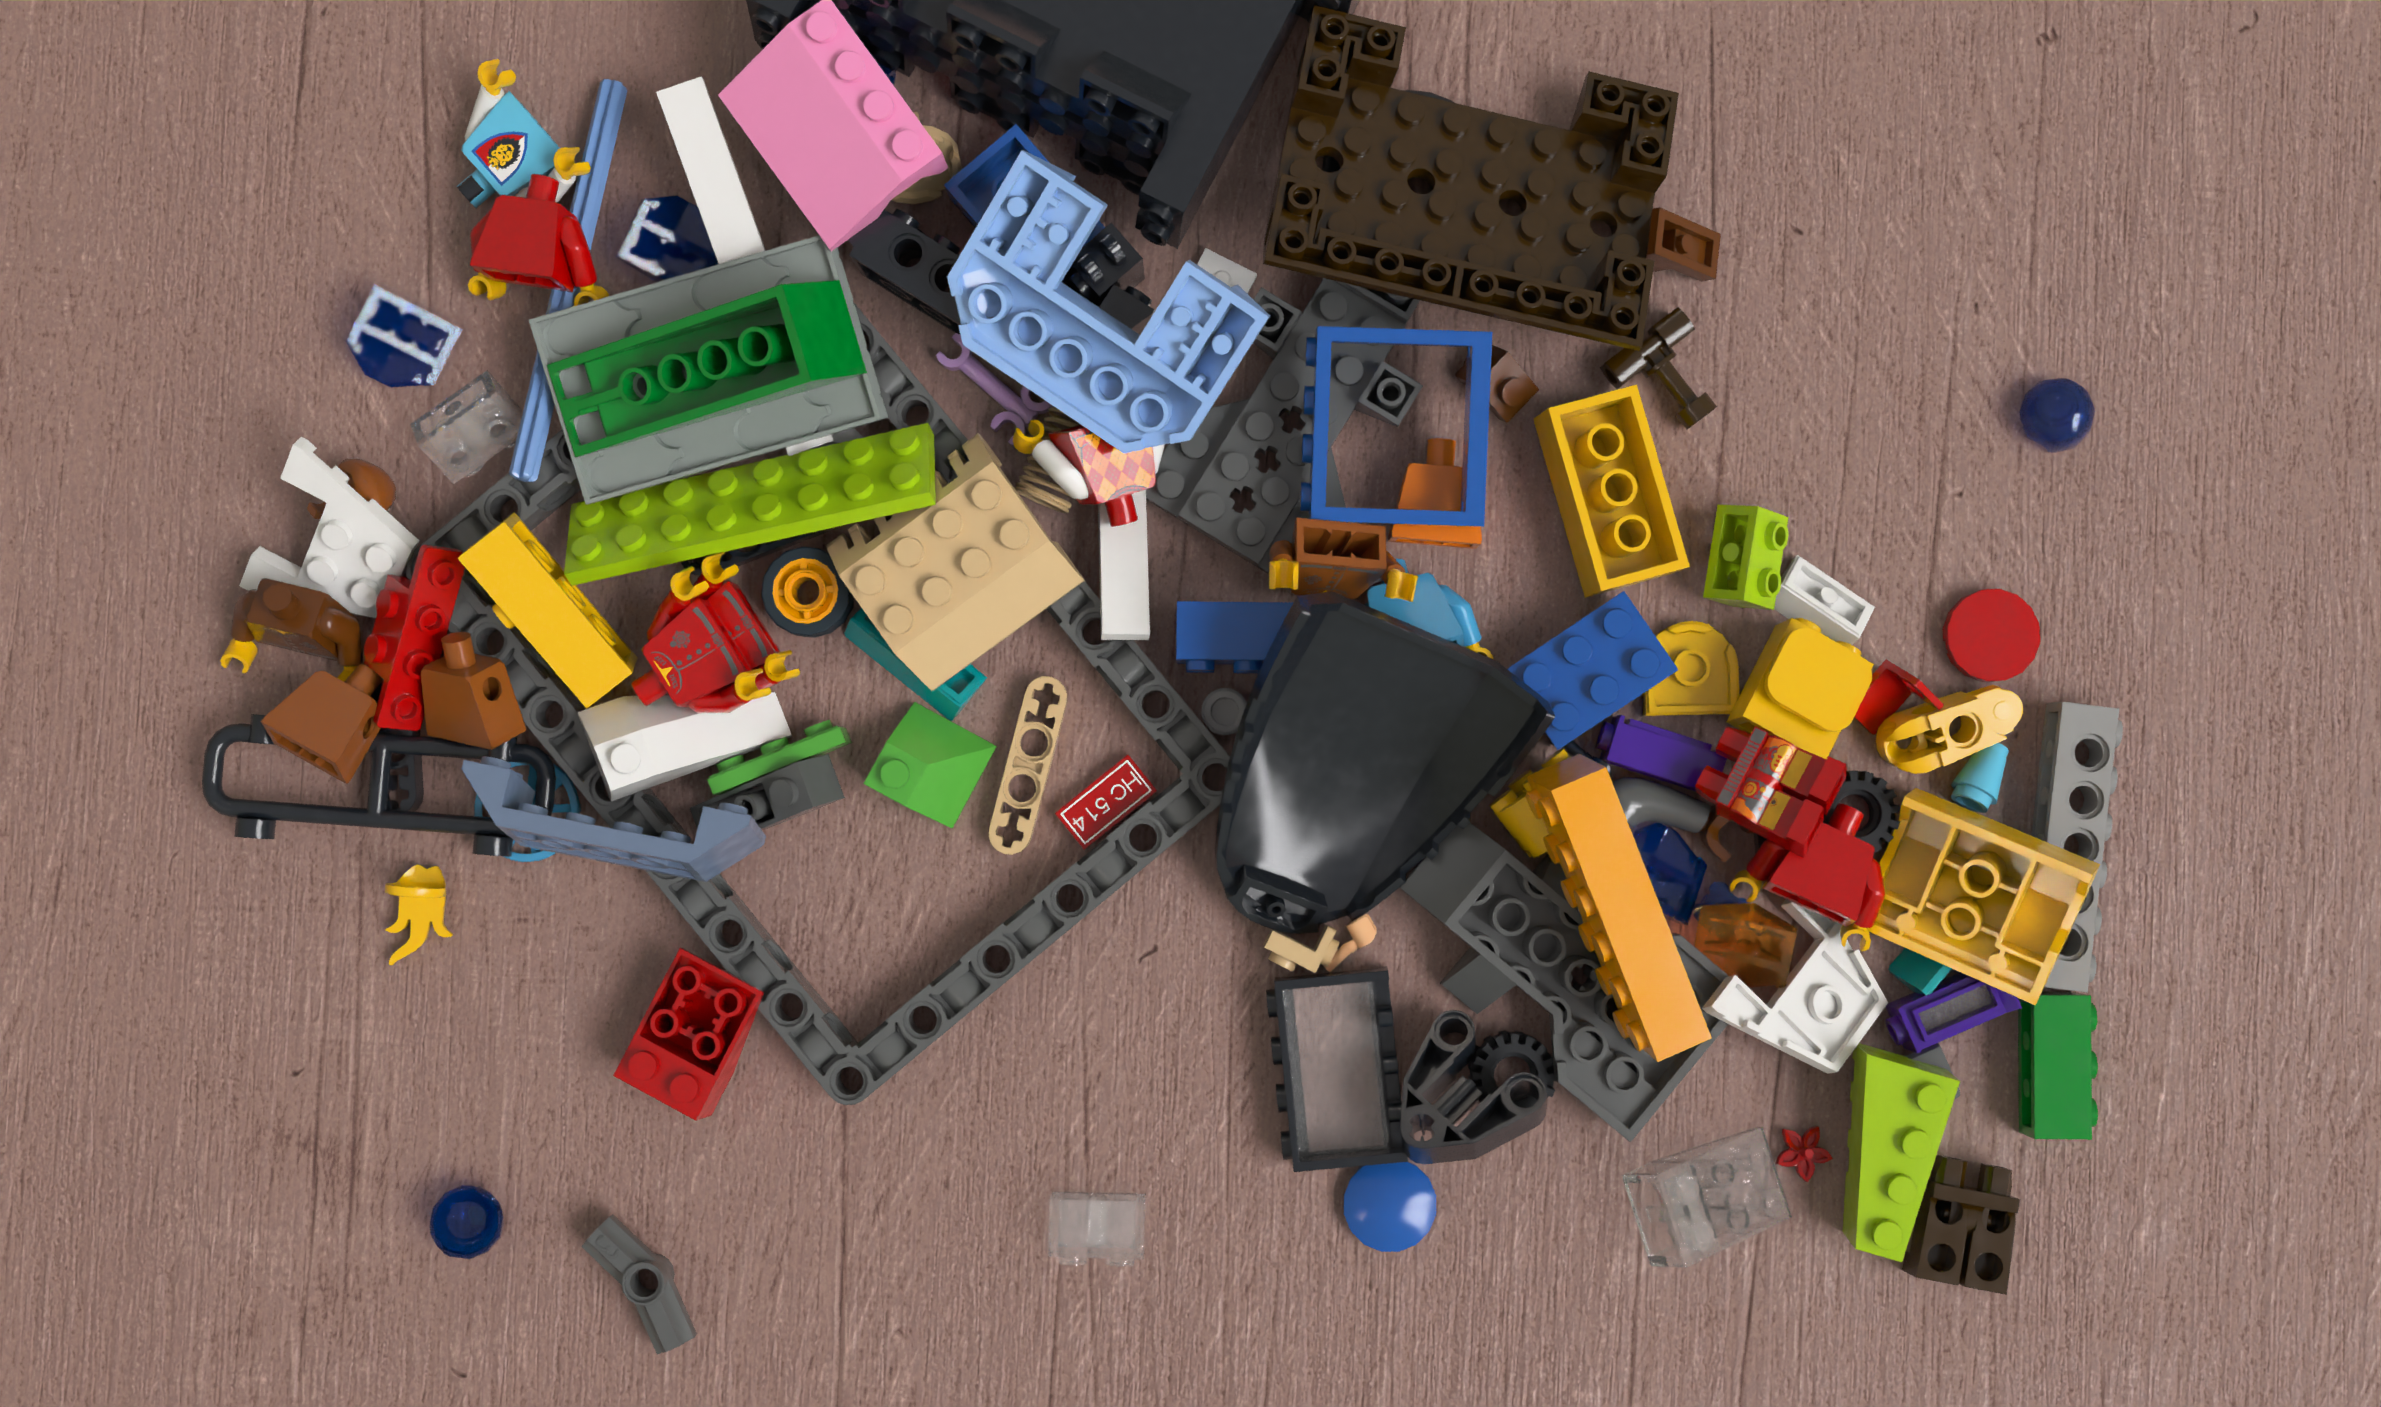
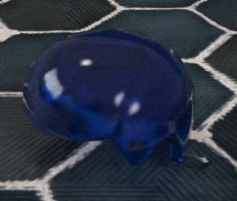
M2055 378L2039 381L2025 394L2019 415L2027 438L2044 446L2047 452L2057 453L2074 449L2088 436L2094 420L2095 408L2090 394L2081 385L2067 378Z
M461 1185L445 1192L432 1208L429 1225L430 1234L437 1247L443 1254L449 1257L472 1259L488 1253L499 1241L504 1228V1213L501 1204L490 1191L481 1186Z

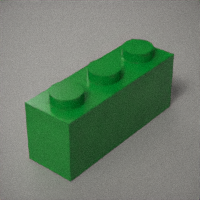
M2042 991L2036 1005L2018 998L2022 1006L2021 1009H2018L2019 1133L2033 1139L2092 1140V1127L2096 1126L2098 1120L2097 1104L2092 1098V1079L2096 1078L2098 1063L2096 1054L2092 1051L2091 1032L2095 1031L2097 1027V1011L2095 1005L2091 1003V995L2078 992Z

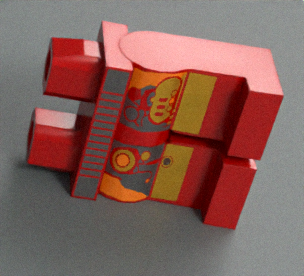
M1727 726L1718 741L1716 754L1736 763L1729 775L1707 765L1696 782V792L1716 805L1717 815L1728 820L1731 819L1742 827L1804 858L1824 821V814L1827 815L1846 779L1847 764L1829 756L1827 759L1796 747L1782 738L1768 735L1767 731L1756 726L1751 734Z

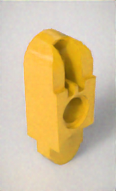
M1993 684L1968 693L1959 691L1938 698L1944 704L1940 710L1928 703H1923L1894 713L1886 718L1878 728L1875 738L1876 747L1881 758L1890 765L1913 774L1927 773L1941 766L1945 767L2007 739V736L2004 735L2014 731L2013 727L2021 720L2023 704L2019 696L2014 692ZM1960 716L1961 727L1956 734L1950 736V723L1953 719ZM1912 737L1911 743L1907 748L1898 747L1896 741Z

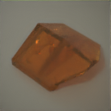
M1756 903L1702 905L1694 947L1728 976L1736 975L1748 987L1776 985L1775 988H1784L1788 979L1798 928Z

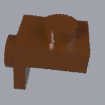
M1492 345L1489 409L1499 420L1508 423L1539 389L1508 351ZM1467 357L1464 365L1455 374L1457 379L1465 385Z

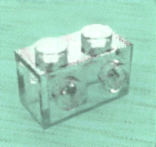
M487 370L410 425L418 447L455 484L465 476L476 474L482 469L486 461L502 450L515 446L523 412Z

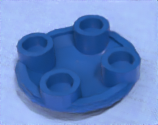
M1410 1162L1360 1166L1357 1172L1350 1178L1344 1193V1216L1351 1232L1364 1245L1381 1252H1400L1417 1245L1430 1231L1436 1217V1194L1429 1177L1415 1164Z

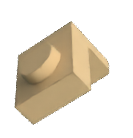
M1326 924L1314 948L1273 929L1270 930L1263 946L1272 951L1268 958L1270 961L1290 971H1294L1298 964L1316 973L1320 964L1325 967L1329 966L1340 942L1333 939L1336 929Z

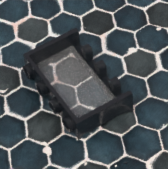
M1387 966L1333 973L1275 977V989L1266 990L1268 1016L1269 1018L1278 1017L1280 1036L1271 1037L1273 1064L1283 1065L1284 1083L1276 1084L1278 1112H1288L1289 1131H1281L1283 1160L1292 1159L1294 1172L1408 1162L1400 1132L1402 1101Z

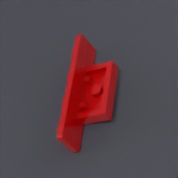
M422 545L411 581L403 576L388 574L384 589L378 594L376 601L377 616L373 631L367 637L364 645V664L384 679L373 718L374 724L380 728L418 731L421 728L425 715L421 670L425 665L441 657L443 649L441 639L447 635L465 566L458 559L463 553L462 550Z

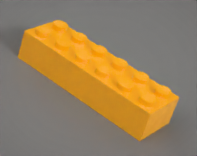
M1577 754L1526 776L1531 791L1526 792L1527 802L1537 820L1543 818L1549 835L1543 837L1546 850L1553 863L1557 864L1560 862L1566 876V879L1561 881L1563 893L1572 908L1578 907L1584 923L1578 925V930L1588 951L1592 952L1595 950L1601 967L1595 969V973L1604 993L1607 996L1613 995L1618 1010L1613 1012L1612 1015L1621 1036L1624 1039L1630 1038L1637 1051L1644 1050L1657 1062L1712 1039L1607 768L1581 754Z

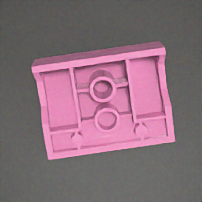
M832 0L819 1L788 23L718 94L719 98L830 251H833L878 219L890 200L918 180L941 174L948 169L942 151Z

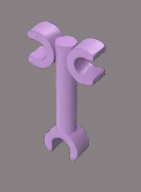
M955 333L952 336L954 342L962 348V353L957 359H949L940 351L936 354L938 361L945 369L951 371L961 370L1007 410V412H1001L992 419L990 427L995 432L1004 423L1010 422L1021 429L1022 433L1026 436V427L1029 426L1030 420H1034L1038 414L1048 412V408L1054 407L1045 400L1041 403L1033 402L1030 399L1032 391L1022 386L1020 398L972 356V351L962 344L960 334ZM1012 436L1008 442L1013 448H1015L1013 445Z

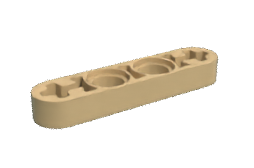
M1042 676L1036 678L1028 685L1025 691L989 827L991 845L1003 854L1013 855L1022 852L1029 845L1033 836L1068 703V694L1065 686L1053 677ZM1046 684L1053 685V693L1060 696L1057 705L1050 704L1048 706L1045 716L1047 719L1055 718L1052 729L1040 722H1026L1028 712L1038 716L1040 702L1033 699L1036 690L1043 691ZM1032 729L1043 731L1048 739L1046 751L1036 757L1027 755L1021 746L1023 735ZM1020 774L1030 776L1036 785L1034 796L1025 802L1015 800L1009 791L1011 780ZM1004 802L1016 809H1031L1029 819L1019 815L1017 830L1024 832L1022 841H1013L1011 847L1005 846L1004 837L998 835L999 826H1008L1012 815L1010 812H1002Z

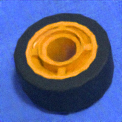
M799 547L785 551L770 564L763 577L761 596L766 613L777 626L796 636L816 638L830 634L845 623L853 608L854 596L838 575L829 553L822 549ZM805 581H816L819 586L818 598L812 604L802 605L798 599L799 587Z

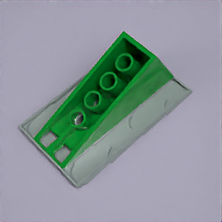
M818 235L529 319L586 505L888 418L883 397L880 395L881 391L872 360L866 348L867 344L858 313L853 304V297L844 266L839 257L838 247L830 251Z

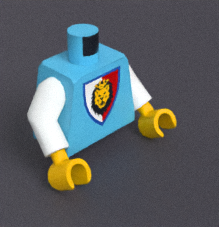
M499 59L481 63L478 68V79L482 85L464 136L466 141L461 148V151L477 169L457 185V188L477 208L496 191L499 195L526 198L531 175L539 174L551 177L559 182L555 199L556 203L559 202L576 180V176L586 175L590 172V164L588 162L575 163V155L580 152L579 147L560 148L510 91L504 95L502 88L513 85L516 81V75L511 69L502 71L498 76L497 66L500 64Z

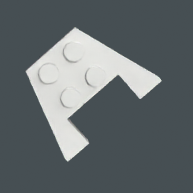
M300 437L291 448L280 479L326 502L302 567L259 546L251 554L239 586L246 590H257L259 582L263 578L324 592L350 613L376 618L377 597L380 591L384 589L387 575L405 576L406 565L417 548L419 540L373 498L369 502L366 501L347 484L349 477L336 465L332 469L313 453L317 448L307 439Z
M1785 899L1781 907L1814 938L1812 945L1769 1002L1765 1004L1736 975L1728 976L1702 1009L1721 1021L1827 1074L1836 1073L1886 1007L1888 1001L1859 949L1853 950L1848 940H1846V945L1842 946L1840 937L1842 924Z

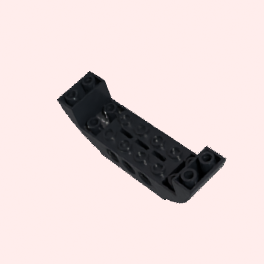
M897 208L893 214L884 209L878 219L848 239L853 247L849 256L862 276L952 332L960 334L958 325H961L955 297L951 296V292H944L945 288L949 285L947 276L960 256L958 254L960 248L956 244L937 233L933 239L926 236L918 229L920 226L918 221ZM921 258L917 265L905 267L910 260ZM1113 285L1099 307L1139 335H1141L1155 312L1149 306L1152 300L1131 286H1127L1124 291Z

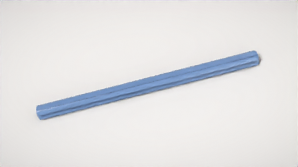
M603 79L599 84L581 161L588 162L591 170L586 175L578 176L570 212L577 217L582 226L589 250H591L627 94V89L621 82L610 79ZM574 285L573 292L551 289L546 314L574 307L575 296L581 292L580 287ZM538 349L509 469L510 476L523 482H535L538 479L555 405Z

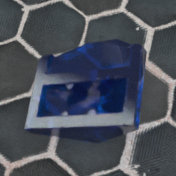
M677 195L641 199L616 255L618 259L656 282L718 265L698 206Z
M374 284L345 342L366 376L391 388L420 385L431 386L437 381L463 329Z
M1653 822L1635 830L1633 834L1634 840L1665 919L1682 925H1688L1707 864L1702 858L1694 854L1677 831L1663 824Z

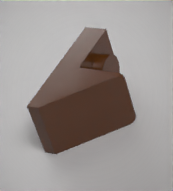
M1663 208L1652 209L1649 221L1646 259L1655 261L1653 272L1672 269L1701 282L1714 280L1717 274L1721 234Z

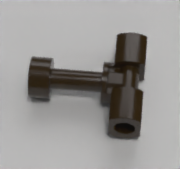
M1679 307L1647 331L1649 336L1643 340L1640 351L1623 348L1600 367L1605 377L1616 389H1619L1640 372L1646 378L1655 373L1683 409L1675 416L1686 430L1717 407L1706 392L1697 397L1670 362L1677 355L1672 347L1695 330L1690 319Z

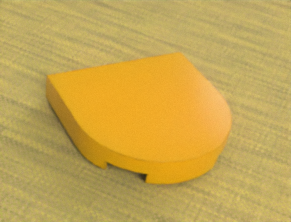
M1698 621L1680 622L1660 631L1656 638L1672 659L1678 671L1643 693V716L1731 714L1739 698V666L1735 649L1728 640L1714 627Z

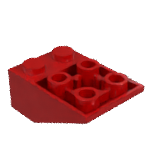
M679 948L613 1076L695 1121L712 1116L735 1071L764 991L684 948Z

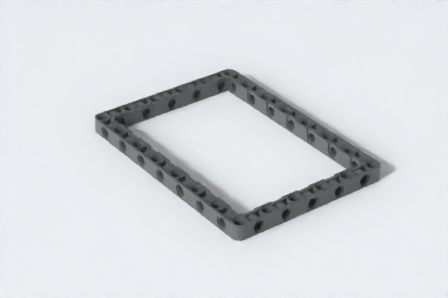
M853 302L863 334L869 337L870 343L867 351H869L881 391L880 395L883 397L888 418L897 429L907 428L910 426L906 424V416L911 408L924 406L929 409V418L926 423H929L934 434L935 470L939 471L947 481V484H949L958 476L950 465V460L947 456L957 449L968 462L969 459L962 448V445L968 441L967 438ZM560 430L546 442L538 479L535 482L516 480L509 473L414 550L406 565L408 579L410 581L412 579L418 553L422 545L451 548L465 552L471 545L503 521L501 509L507 501L515 499L518 505L517 515L531 531L577 494L581 488L563 430ZM465 568L448 630L451 633H470L475 654L498 658L505 664L524 723L609 827L613 828L614 822H625L642 827V834L661 837L662 831H671L689 836L650 788L611 802L605 793V784L578 716V712L585 710V708L516 626L509 629L499 620L492 610V606L496 604L495 601ZM1085 581L1049 606L1047 610L1177 766L1182 775L859 1043L720 873L704 882L645 870L730 974L764 991L758 1009L827 1094L837 1103L855 1105L866 1099L1221 803L1223 789L1221 791L1209 790L1202 781V774L1205 768L1211 764H1221L1228 768L1230 756L1134 640H1106L1100 645H1091L1084 640L1083 631L1085 626L1093 620L1101 621L1100 599ZM499 630L504 637L503 648L499 653L492 655L487 648V640L493 632ZM1152 692L1165 694L1170 702L1168 712L1160 718L1149 717L1143 711L1142 704L1144 698ZM557 702L561 705L564 716L561 723L552 728L546 720V711L551 704ZM1138 824H1148L1157 833L1156 844L1148 851L1137 850L1130 841L1131 830ZM1072 884L1081 889L1084 901L1079 909L1069 911L1060 905L1058 893L1062 886ZM728 920L736 921L743 929L742 940L736 946L726 942L723 937L722 929ZM1000 945L1008 950L1011 960L1008 968L998 971L988 965L986 962V952L990 946ZM786 993L796 994L801 999L803 1011L799 1018H792L784 1013L781 1002ZM918 1006H927L934 1010L937 1016V1023L934 1029L922 1030L916 1026L913 1014ZM854 1067L861 1072L863 1086L860 1090L853 1091L843 1085L841 1081L843 1068Z

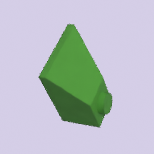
M914 702L886 741L864 784L909 809L953 828L997 746Z

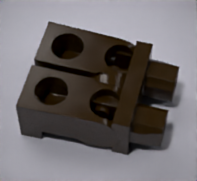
M1937 1155L1932 1168L1931 1178L1928 1180L1916 1217L1910 1252H1905L1902 1271L1920 1279L1957 1286L1960 1284L1968 1288L2007 1295L2016 1225L2015 1213H2018L2020 1199L2010 1196L2012 1170L1981 1163L1977 1188L1964 1186L1968 1161Z

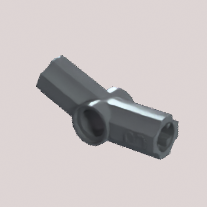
M615 1215L609 1216L581 1247L622 1285L623 1293L627 1299L635 1304L657 1355L681 1346L696 1337L697 1332L674 1282L675 1272L672 1263L665 1256L653 1253ZM640 1269H650L656 1274L658 1278L657 1289H647L641 1284L639 1280Z

